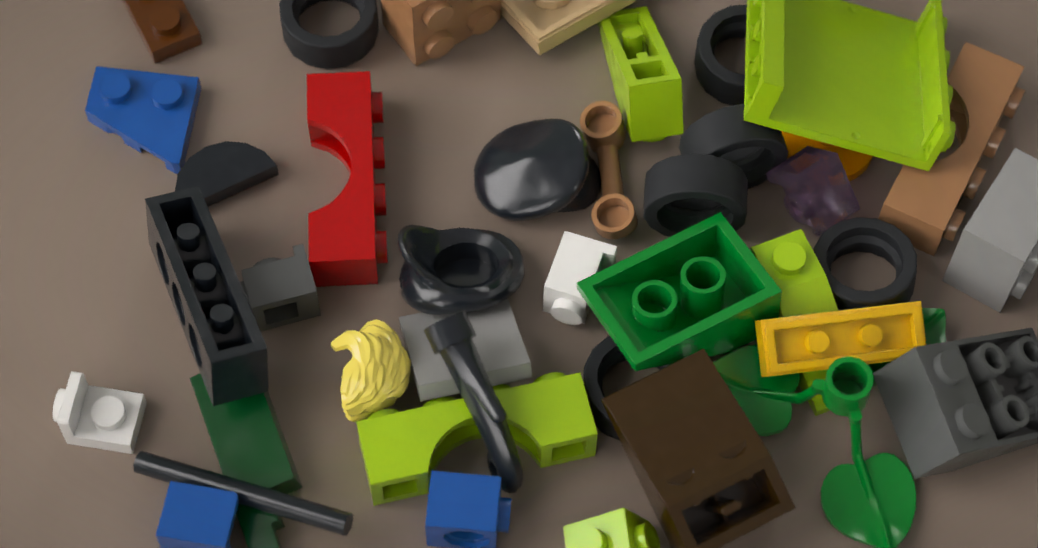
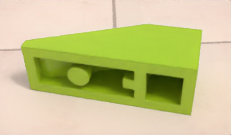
M647 6L619 10L598 22L618 107L631 141L658 142L668 136L683 134L682 78Z
M802 229L751 247V252L782 290L779 318L839 311L827 276ZM827 370L799 373V385L802 391L812 386L815 379L825 380ZM818 394L808 400L815 416L830 411L824 404L822 395Z

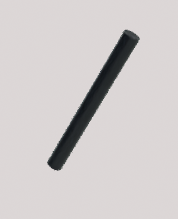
M140 451L134 460V472L167 483L175 481L234 491L238 495L240 505L346 536L352 527L353 514L145 451Z

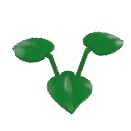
M922 308L926 344L946 342V313L944 309ZM757 344L738 348L712 361L759 436H770L784 431L791 421V403L803 404L818 394L822 395L824 404L831 412L839 416L848 417L850 421L851 455L854 464L837 465L826 475L820 491V503L823 513L836 530L860 543L873 548H897L910 530L916 509V488L913 477L907 466L897 456L890 453H879L864 461L861 434V411L868 403L872 386L877 385L873 373L892 361L866 364L863 360L856 357L847 356L839 358L829 366L825 380L815 379L812 386L800 393H795L800 381L799 373L761 377Z

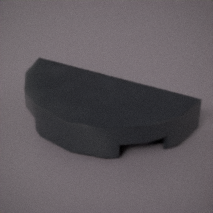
M225 141L206 146L191 156L178 173L175 191L199 186L209 207L275 177L279 173L277 165L265 151L248 143Z

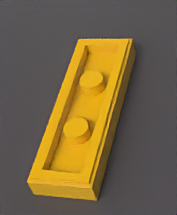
M921 301L755 320L761 377L827 370L835 360L847 356L859 358L866 364L890 362L914 347L927 345Z

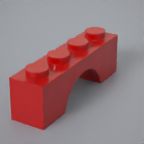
M370 71L307 74V122L311 147L334 155L350 172L346 186L333 201L322 208L308 213L309 266L315 286L378 284V264L388 263L387 231H377L376 216L387 215L385 183H375V169H385L384 137H374V124L384 123L382 91L372 92Z

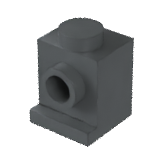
M303 244L292 246L294 253L292 257L263 259L253 267L241 270L243 281L240 284L261 332L321 316L317 289Z

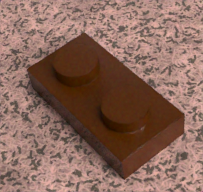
M122 0L155 64L202 44L200 32L183 0Z

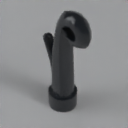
M462 311L430 325L423 331L434 355L441 354L489 451L487 453V464L491 476H501V490L507 493H516L523 482V468L518 450L506 420L507 413L496 396L472 339L477 335L466 311Z

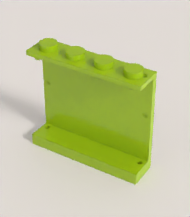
M747 0L744 121L929 171L940 152L945 153L947 148L950 149L956 131L955 122L950 120L953 87L948 85L947 79L950 51L945 50L944 37L948 20L947 17L943 16L942 0H929L917 22L843 0Z

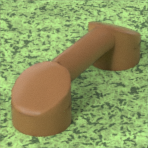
M597 101L588 105L580 116V127L587 144L598 155L603 197L594 204L591 217L601 237L620 239L631 234L638 225L634 206L631 200L624 196L618 153L626 138V127L621 112L615 104L608 101Z

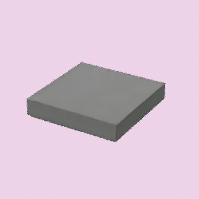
M508 298L492 307L466 312L477 335L472 339L492 386L532 378L531 363ZM420 312L399 317L401 334L411 360V369L420 401L460 393L441 354L434 355L423 331L430 325L454 314L433 315Z

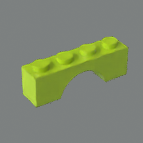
M551 372L536 378L533 383L515 387H510L506 384L493 386L496 396L507 413L506 420L515 445L527 452L540 468L596 455L598 432L580 372L565 375L562 372ZM449 396L435 398L426 402L423 407L402 412L397 409H383L372 413L365 420L356 421L359 444L373 505L428 494L431 471H436L442 459L459 445L468 441L482 439L463 398L456 400Z

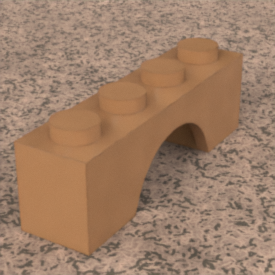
M965 42L947 78L948 85L953 87L950 120L954 121L956 125L955 133L959 148L949 156L935 161L929 171L903 165L882 206L878 218L901 230L910 239L914 248L934 256L943 238L952 242L955 239L966 215V212L958 209V206L963 196L974 199L986 174V170L979 168L978 165L983 155L991 159L994 158L1006 132L1005 129L998 127V124L1003 115L1013 119L1026 90L1017 87V84L1025 66Z

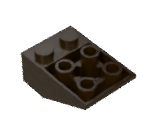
M700 349L601 399L671 548H720L796 508L769 451L704 349Z

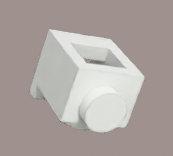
M564 231L544 285L543 312L550 313L555 319L565 324H585L590 307L577 290V282L616 263L617 246Z

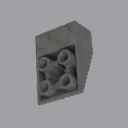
M1033 328L917 346L873 373L874 380L915 479L955 471L1038 444V340Z

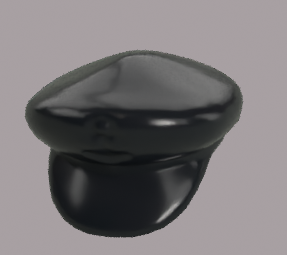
M563 119L534 120L503 130L484 146L474 167V187L477 198L489 212L506 220L528 221L556 212L583 210L596 201L601 191L600 171L595 161L589 155L588 144L583 133L576 125Z
M408 225L403 227L398 234V247L402 257L405 259L399 278L402 289L401 294L412 308L422 313L445 315L486 309L509 298L517 291L524 279V259L520 249L511 239L500 233L471 228L437 230L426 226Z

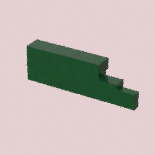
M201 374L190 377L223 475L286 494L303 488L268 392L213 406ZM238 504L236 514L248 548H282L276 533L277 530L285 527L282 517Z

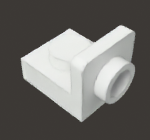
M71 371L66 389L60 388L55 396L53 420L57 422L67 444L133 454L147 402L142 393L90 386L84 373Z

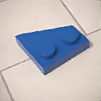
M96 66L85 112L90 123L107 133L119 135L125 144L140 153L146 150L164 161L166 169L174 174H178L186 160L201 93L199 77Z

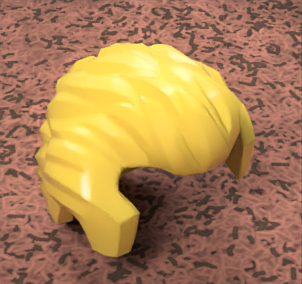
M377 319L369 321L360 331L347 330L331 342L330 346L335 352L348 349L352 353V359L343 368L340 387L343 412L349 421L365 420L372 413L394 405L397 398L401 397L407 390L411 360L407 351L401 345L397 333L384 321Z

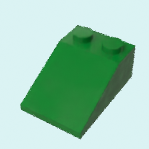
M721 212L577 282V290L634 371L670 365L700 349H704L709 357L730 353L756 340L755 320L779 318L782 290Z

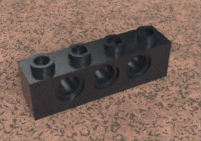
M196 186L145 198L149 245L212 405L217 406L268 392V348L200 187Z

